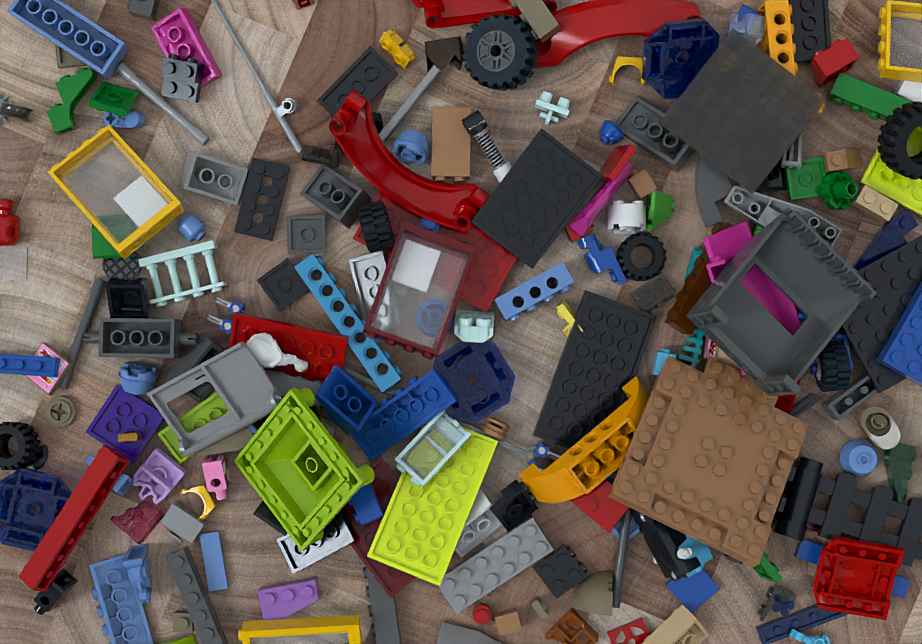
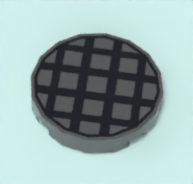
M134 251L132 257H127L126 259H103V271L109 279L120 278V281L123 279H136L141 271L138 261L141 258L138 252Z

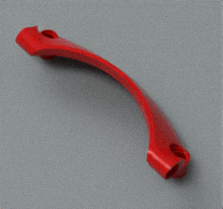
M591 0L575 4L552 13L562 29L544 43L540 38L537 39L539 45L536 46V49L540 51V57H536L535 61L538 62L537 68L554 67L575 51L591 43L611 37L630 35L661 40L682 53L704 51L705 36L700 10L696 3L684 0Z
M354 89L343 101V104L329 123L330 132L361 174L388 198L423 218L459 231H467L472 224V219L490 196L474 183L449 184L437 182L422 177L405 167L389 152L381 140L374 123L371 103ZM337 121L341 122L343 126H340Z

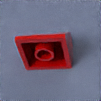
M848 38L842 41L838 39L830 45L829 49L825 51L821 49L813 55L814 58L810 64L818 87L821 88L836 79L839 73L844 74L851 70L860 56Z

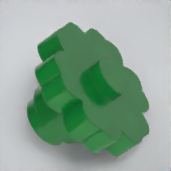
M830 172L825 176V182L821 184V195L825 197L824 204L830 209H846L851 205L850 199H853L858 191L856 183L852 181L846 172Z

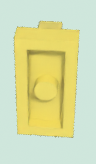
M563 299L556 308L558 309L557 314L562 320L565 319L568 323L562 330L568 337L576 314L566 300Z

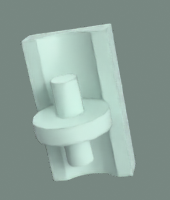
M543 91L540 98L536 100L534 108L542 110L539 117L546 119L545 125H548L549 121L557 123L559 117L552 114L567 119L570 111L568 110L570 100L560 97L556 106L550 104L553 94Z

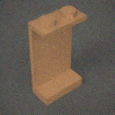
M433 107L431 177L435 178V181L444 182L447 181V178H454L455 182H466V179H470L471 136L461 120L471 114V107Z

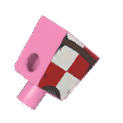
M224 452L207 455L202 462L208 492H215L216 500L227 498L226 489H228L231 483L227 454Z

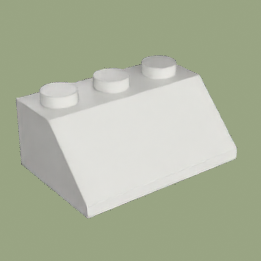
M479 490L455 549L461 558L503 526L490 510L493 504L482 490Z

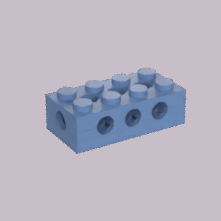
M561 262L494 299V302L504 320L509 319L511 322L521 316L519 312L523 310L529 312L538 307L537 302L542 300L545 303L554 298L555 292L559 291L561 294L571 289L570 284L574 281L565 264ZM548 279L555 281L556 286L554 289L547 286ZM531 288H536L539 291L538 298L530 296L529 291ZM518 297L522 300L520 308L513 305V298Z

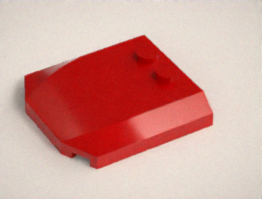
M834 536L820 551L812 583L818 609L886 620L891 604L889 600L897 568L900 569L904 549L902 547Z

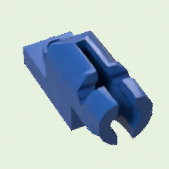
M595 233L577 241L581 249H590L584 257L591 271L598 274L610 268L611 272H609L613 283L617 282L620 285L627 281L611 246L602 250L601 247L603 246Z

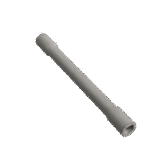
M121 63L117 67V73L129 83H132L176 121L199 144L204 146L209 141L210 137L192 124L126 64Z

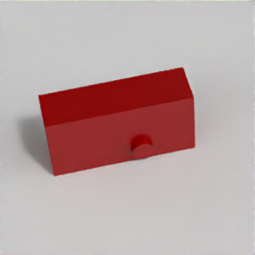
M605 479L590 493H585L570 501L610 533L630 507L608 497L612 484Z

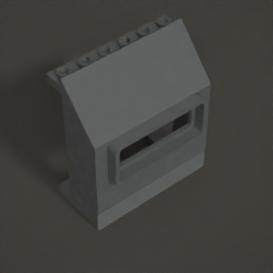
M788 207L743 245L686 316L768 396L793 395L801 390V387L797 384L798 380L862 300L872 299L877 292L868 281L859 275L855 268L845 261L841 254L831 247L827 240L817 233L813 226L803 219L799 212ZM753 265L806 315V319L793 335L740 284L741 279Z

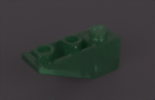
M898 443L894 448L885 449L883 460L889 486L893 491L892 499L900 503L907 496L908 489L906 486L912 476L911 465L917 455L915 446Z

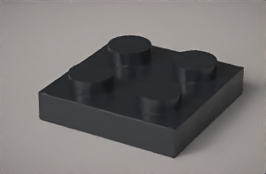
M289 258L257 279L278 311H281L310 290Z

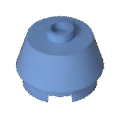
M404 130L392 143V152H395L397 154L396 159L404 164L410 165L413 162L421 166L429 157V140L418 131Z
M139 361L124 363V367H121L118 373L123 390L135 395L150 392L158 377L156 367L153 364L149 363L148 366L139 365Z
M851 440L844 445L840 452L841 467L846 473L854 477H865L871 474L877 466V451L866 440Z

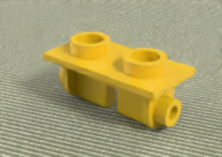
M389 29L387 32H383L379 40L381 46L394 57L397 64L405 69L409 61L411 63L416 59L415 53L407 44L402 47L399 46L403 43V40L395 31Z

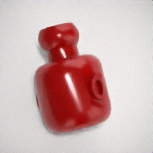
M0 199V246H14L20 239V217L12 214L14 202L11 199Z

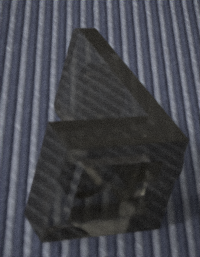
M335 141V144H331L330 150L306 145L302 154V160L339 168L343 150L337 141Z
M774 584L773 587L769 586L765 595L768 598L766 604H761L757 613L760 615L759 620L764 621L776 594L779 595L778 599L789 603V601L794 602L797 594L777 584Z

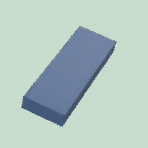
M220 531L200 534L209 592L228 589L229 585Z

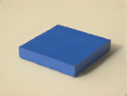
M704 570L693 574L689 578H682L677 582L670 579L665 584L691 613L695 612L720 590Z

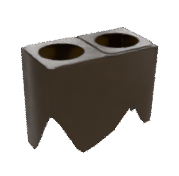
M461 36L425 42L427 73L433 64L442 70L449 63L455 65L457 70L460 71L463 61L462 54H464Z

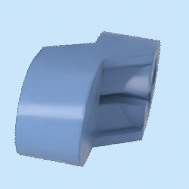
M130 110L126 117L106 112L104 123L113 128L139 129L145 124V116L142 112Z

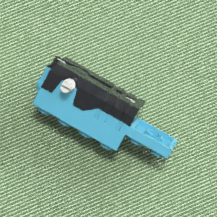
M634 509L630 510L631 515L635 518V523L639 525V530L643 533V537L654 556V563L659 565L665 578H671L675 582L682 578H689L703 570L704 563L713 558L708 545Z

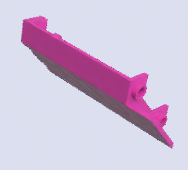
M747 220L703 238L710 260L706 267L712 283L743 245L753 237ZM753 265L741 279L740 284L793 335L801 325L795 304ZM741 370L742 375H746V373L743 370Z

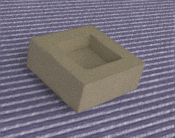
M537 597L533 598L530 601L532 607L541 620L545 619L548 616L546 610L549 608L542 599L539 601Z
M175 611L173 632L192 633L194 624L189 612Z

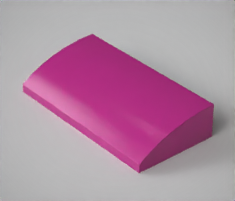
M179 8L151 27L166 57H169V54L178 55L180 60L186 61L187 57L198 59L197 63L204 64L201 88L223 76L188 9Z
M629 161L615 181H605L571 223L570 227L580 236L587 231L630 176L632 165Z

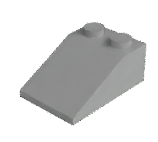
M189 150L178 187L238 205L248 169Z

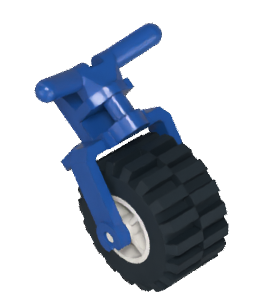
M802 311L798 312V318L805 320L806 315ZM836 333L810 365V372L814 374L817 386L822 392L847 390L849 386L853 361L847 337L844 334L837 335Z

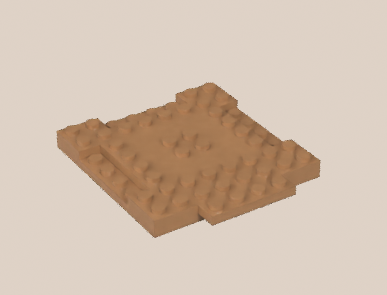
M668 356L659 371L608 497L732 558L755 567L759 565L772 530L770 528L793 462L798 458L809 424L775 408L778 396H768L747 374L742 375L738 369L710 356L703 372Z

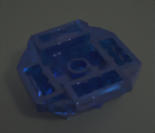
M704 18L666 22L644 40L642 79L665 100L701 95L705 90V86L717 72L719 34Z
M22 467L0 481V541L3 545L35 551L72 494L60 476ZM32 504L38 507L37 513L32 512Z

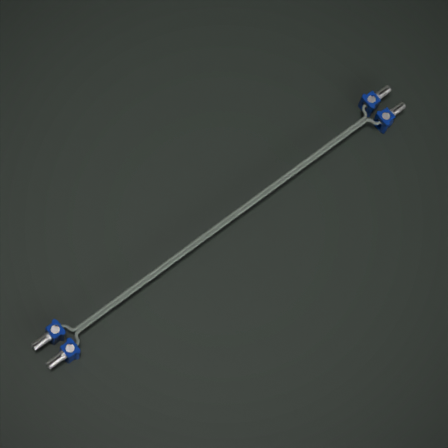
M217 297L222 302L216 300V303L229 309L228 312L232 314L235 312L245 314L244 309L246 305L244 303L229 302ZM211 314L209 315L211 318H207L208 321L219 325L221 330L225 331L227 335H231L233 320L225 318L223 320ZM343 366V371L346 374L379 388L373 379ZM391 388L387 393L394 395L393 393L396 390ZM448 415L453 420L455 419L461 427L495 439L499 445L523 455L526 468L534 463L542 472L545 470L533 458L527 463L526 454L530 453L532 449H534L533 454L535 456L543 458L546 456L555 461L560 457V455L549 450V447L541 441L526 451Z

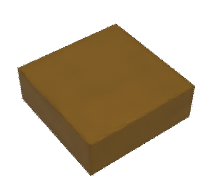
M140 432L121 433L118 435V442L142 440V433Z

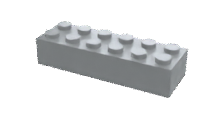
M530 515L509 532H504L448 569L441 586L438 587L455 613L458 614L554 549L532 515Z

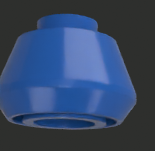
M606 120L603 122L599 131V138L604 144L607 145L609 143L613 145L623 140L624 133L613 121Z

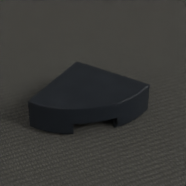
M47 445L39 447L41 449L40 452L36 453L38 456L37 460H32L35 470H39L47 461Z

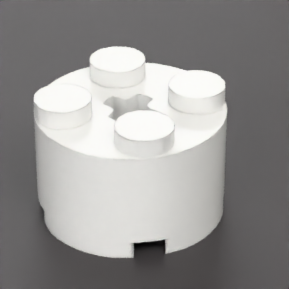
M620 200L613 201V205L607 208L608 232L614 230V234H635V230L639 229L640 232H645L646 206L643 205V201H632V203L626 204Z

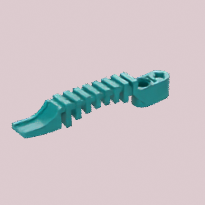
M693 248L684 282L693 270L694 262L700 256L703 249ZM698 327L693 332L695 338H686L687 342L693 343V347L682 345L681 349L691 352V357L683 354H677L676 356L677 359L688 361L689 366L696 368V364H699L700 359H698V355H701L702 351L700 350V345H703L704 340H702V336H705Z

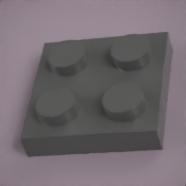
M326 215L287 216L288 254H327Z

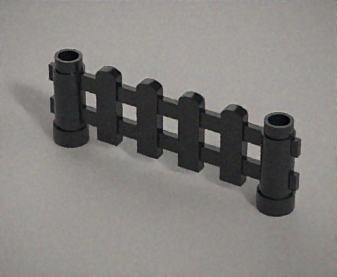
M802 456L798 466L791 468L787 479L791 481L786 498H780L776 510L780 511L781 514L780 517H777L773 532L803 542L808 528L806 524L809 521L820 525L817 536L831 540L834 536L840 537L842 532L856 537V540L902 547L904 555L901 564L909 567L912 566L914 557L922 560V544L919 543L922 533V498L911 497L907 505L892 501L893 491L887 486L875 485L872 487L871 493L855 488L857 479L849 473H838L835 480L822 477L820 473L823 463ZM817 491L830 495L825 511L812 507ZM851 502L866 507L861 523L846 519ZM887 514L902 519L897 536L882 531Z

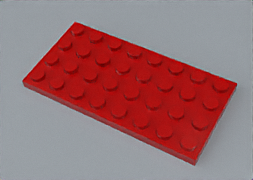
M381 191L377 193L373 202L382 200L385 204L395 244L402 222L404 221L419 227L422 217L397 204ZM473 223L467 231H459L440 224L438 234L476 247L459 298L487 313L517 257ZM360 225L353 239L366 246ZM393 248L385 249L388 259ZM440 252L430 282L452 293L463 260Z

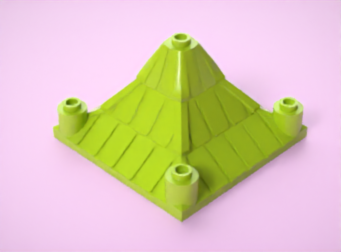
M295 387L289 390L235 458L234 462L299 549L304 551L311 544L322 539L324 528L361 487L373 482L375 475L369 465L363 464L356 467L350 461L347 448L329 434L328 430L309 408L314 404L315 399L312 391L308 388L297 390Z

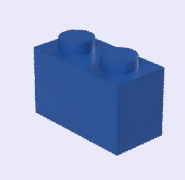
M371 483L361 487L348 501L349 505H353L356 511L353 513L358 524L361 523L362 526H367L382 519L384 516Z

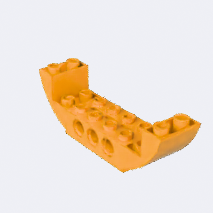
M764 0L757 9V12H759L758 26L764 85L769 86L773 95L776 98H780V103L787 109L800 116L814 119L823 113L822 110L825 108V102L821 98V93L797 95L800 91L799 82L796 81L795 75L798 72L797 62H794L796 45L792 43V35H794V25L790 22L792 5L789 4L788 0Z
M637 376L622 387V390L629 399L543 472L532 463L518 475L539 502L560 503L585 493L588 494L621 466L650 396Z

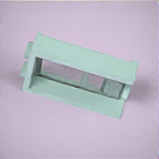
M443 410L395 458L397 463L395 467L403 474L407 472L411 476L409 480L417 487L421 485L425 488L433 477L471 438V433L466 432L455 419L453 420Z

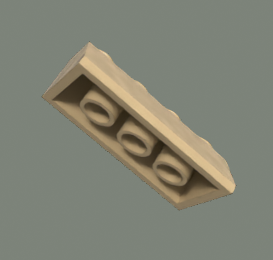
M681 605L651 635L647 636L642 644H701L709 636V633L697 618Z

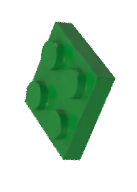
M102 82L89 99V107L95 108L98 111H106L117 116L126 117L138 101L140 92Z
M823 157L801 160L800 169L785 166L789 201L822 196L821 184L825 182L826 176Z

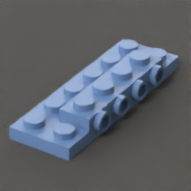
M126 553L90 564L89 568L94 582V588H91L93 599H98L99 606L96 607L99 618L103 617L105 625H102V631L105 637H109V644H153L143 605L139 600L138 589H134L129 580L127 568L123 565Z

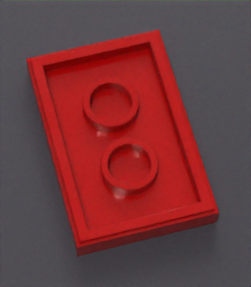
M631 144L615 147L599 171L603 175L599 182L615 181L636 151V148Z

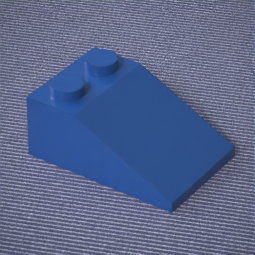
M334 365L315 394L333 423L347 435L360 431L378 403L375 398L337 365Z

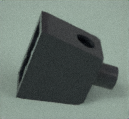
M63 568L57 573L47 591H40L34 598V602L37 603L34 610L40 615L51 611L62 601L78 580Z

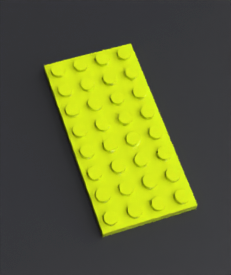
M432 419L421 426L419 433ZM462 427L466 432L471 433V438L433 477L425 488L421 485L419 487L414 485L409 480L411 476L407 472L402 473L367 557L441 586L498 441ZM435 428L427 435L441 449L446 450L447 454L454 448V445ZM424 438L410 453L407 462L426 478L445 456L441 455V452Z

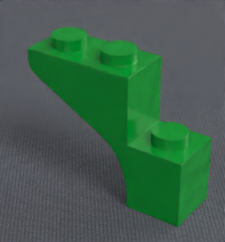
M82 68L77 71V74L63 76L60 78V81L55 83L64 104H55L51 107V110L46 112L54 132L58 135H63L78 128L74 117L75 108L97 80V74L93 69Z

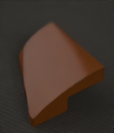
M573 608L545 634L547 640L551 638L562 642V644H595L598 642L599 634Z

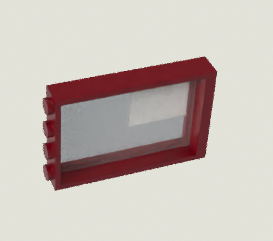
M403 221L364 326L363 333H366V337L374 340L380 338L385 340L384 343L390 346H396L397 344L402 346L403 350L414 353L416 351L422 353L421 356L424 358L437 359L476 247Z

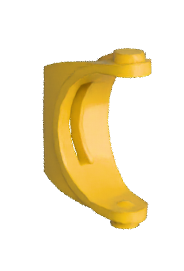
M617 57L612 75L609 76L610 83H614V75L623 65H633L639 68L641 72V85L646 83L647 78L645 77L642 57Z
M206 485L181 490V495L187 492H194L202 498L204 512L201 517H198V520L204 521L217 506Z

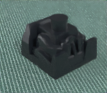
M110 278L105 286L110 318L149 319L150 305L147 300V278L123 279L121 281L120 278Z

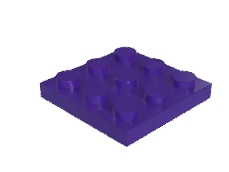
M117 384L86 430V433L104 445L116 448L134 464L164 418L158 409L137 395L125 392L122 385ZM121 433H142V440L118 442V435Z

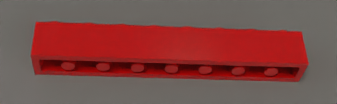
M103 445L98 451L95 459L76 485L75 490L66 501L59 515L56 516L50 529L45 533L44 538L35 549L32 557L24 566L19 578L33 591H47L130 462L116 448Z

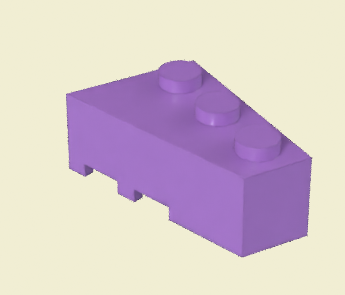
M318 577L261 587L258 590L263 620L284 619L318 600L321 596Z

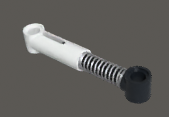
M476 110L461 121L471 137L474 136L478 140L477 143H480L479 146H482L481 149H484V155L487 154L486 158H489L488 161L490 160V164H493L494 170L492 172L500 183L512 166L509 161L505 162L504 157L496 148L497 145H494L495 142H492L493 139H490L491 136H489L486 129L488 125L479 110Z

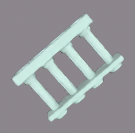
M212 240L138 259L140 267L146 268L150 273L156 299L149 300V303L156 305V307L168 305L167 301L174 300L175 303L184 301L186 296L193 295V298L203 296L205 291L211 290L212 293L223 291V287L227 286V283L224 281L219 282L212 256L213 250L218 249L216 241ZM201 253L202 256H205L211 285L200 287L194 263L195 255ZM181 258L187 263L193 289L184 292L181 290L175 266L176 260ZM162 263L168 266L174 294L163 296L156 269L158 264Z

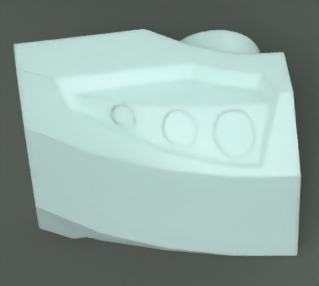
M456 309L454 334L463 342H485L493 336L495 311L486 313L484 311Z

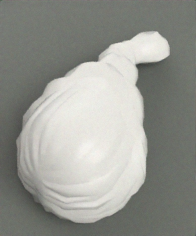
M265 332L255 334L246 343L262 368L272 369L275 366H286L288 364H293L298 372H304L308 368V362L300 360L295 355L281 352L276 340L270 334Z

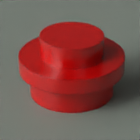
M479 605L475 607L473 619L476 623L483 625L491 620L492 613L488 606Z

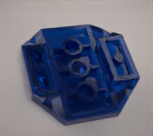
M461 341L439 354L437 359L435 358L433 369L436 368L458 397L455 403L445 409L449 417L477 423L509 403L515 375L495 343L489 341L483 343ZM474 374L477 376L478 381L475 385L467 383L466 378L468 375Z

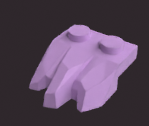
M157 447L134 474L133 485L142 486L139 493L141 500L152 495L153 502L156 505L175 488L187 470Z

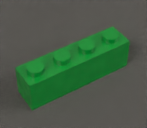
M839 73L829 95V99L836 105L844 104L849 106V109L854 112H863L868 114V117L871 119H881L885 122L888 115L894 114L892 112L897 107L902 108V105L905 103H913L910 100L843 73Z

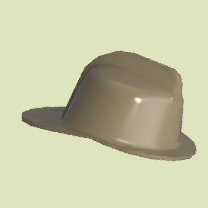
M872 406L862 412L860 423L877 447L891 449L899 443L901 439L900 429L886 409Z

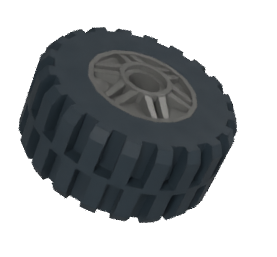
M492 14L489 18L483 17L480 19V24L475 23L471 27L473 31L471 33L467 32L465 38L468 40L467 43H463L462 47L465 50L462 58L463 61H467L465 68L466 71L471 72L470 77L478 81V84L500 91L513 90L517 88L518 84L523 85L526 83V77L531 78L534 74L531 71L532 68H537L538 62L535 61L536 57H540V51L536 49L539 43L533 37L531 29L519 19L505 14Z

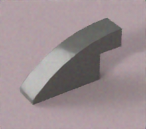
M709 141L701 145L695 170L697 205L704 225L707 228L723 220L714 202L726 197L732 189Z

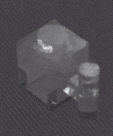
M731 13L728 37L735 38L736 31H738V41L744 42L746 45L758 44L763 39L765 16L746 13L741 18V22H739L738 14Z

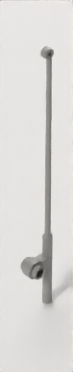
M211 0L263 90L265 99L297 154L301 153L304 150L285 118L287 114L295 113L298 110V101L294 98H286L282 105L278 106L217 1Z

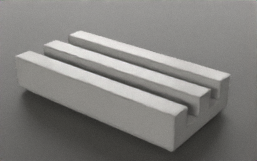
M783 131L781 167L789 166V168L796 167V169H800L802 160V132ZM787 136H790L789 161H786ZM794 136H797V161H793Z

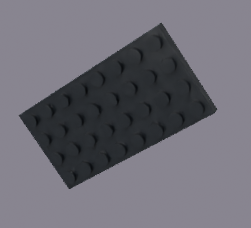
M585 290L532 435L570 449L626 402L628 397L622 390V387L636 376L657 316Z

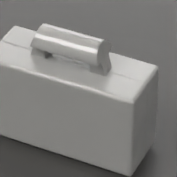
M179 502L173 503L161 520V523L169 528L167 534L179 543L183 539L190 543L195 542L207 524L205 520H198L196 514L179 504Z

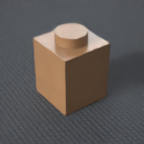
M639 169L632 172L630 179L627 181L638 200H641L657 189L645 169L641 172Z
M517 608L494 614L495 620H492L495 632H499L500 636L522 630Z

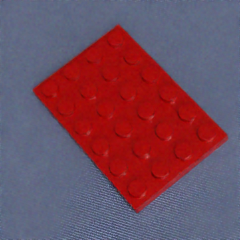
M234 313L229 348L240 342L246 344L253 335L265 332L276 340L281 352L295 355L300 360L308 362V368L304 372L295 370L293 364L275 366L272 369L267 368L268 370L274 372L282 371L289 376H301L305 380L312 382L320 381L322 383L334 365L343 370L349 336L244 313Z

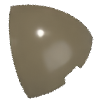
M612 571L593 573L580 582L571 596L570 606L588 613L612 616Z

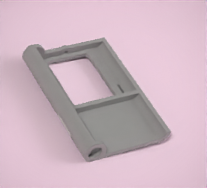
M244 342L232 346L147 393L169 427H171L180 440L179 451L187 457L270 415L283 399ZM204 382H210L228 407L229 412L191 432L187 431L168 402Z

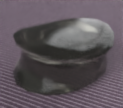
M4 102L1 103L0 115L24 123L30 122L29 115L33 112V109Z

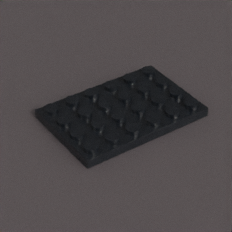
M541 128L474 216L471 223L533 269L603 175Z

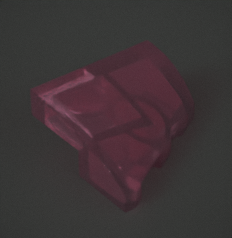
M145 500L139 503L137 507L129 508L126 510V513L113 516L110 520L127 533L137 544L141 545L165 514L152 503Z

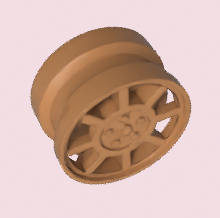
M487 415L485 425H482L480 430L505 441L507 437L505 434L510 430L511 426Z

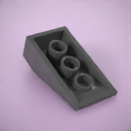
M635 96L615 123L622 130L624 136L677 173L700 144L698 134Z

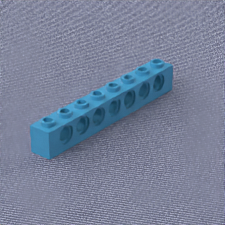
M314 254L310 255L294 268L341 335L349 336L348 345L381 392L386 393L403 381L401 375H403L402 371L397 365L393 366L389 361L392 357L386 349L382 351L379 346L381 342L378 338L374 340L366 337L363 343L357 342V336L363 333L366 320L364 318L360 319L356 314L359 312L353 302L349 304L346 300V297H348L347 293L342 287H337L335 284L337 279L332 272L327 273L324 268L326 264L320 256L316 257ZM320 271L322 277L320 280L315 281L313 275L315 272ZM327 287L333 288V293L330 296L324 295V290ZM338 302H343V310L336 312L335 305ZM348 318L355 319V324L352 327L346 326ZM370 349H376L377 356L373 359H369L367 355ZM382 364L388 366V372L384 375H381L378 371Z

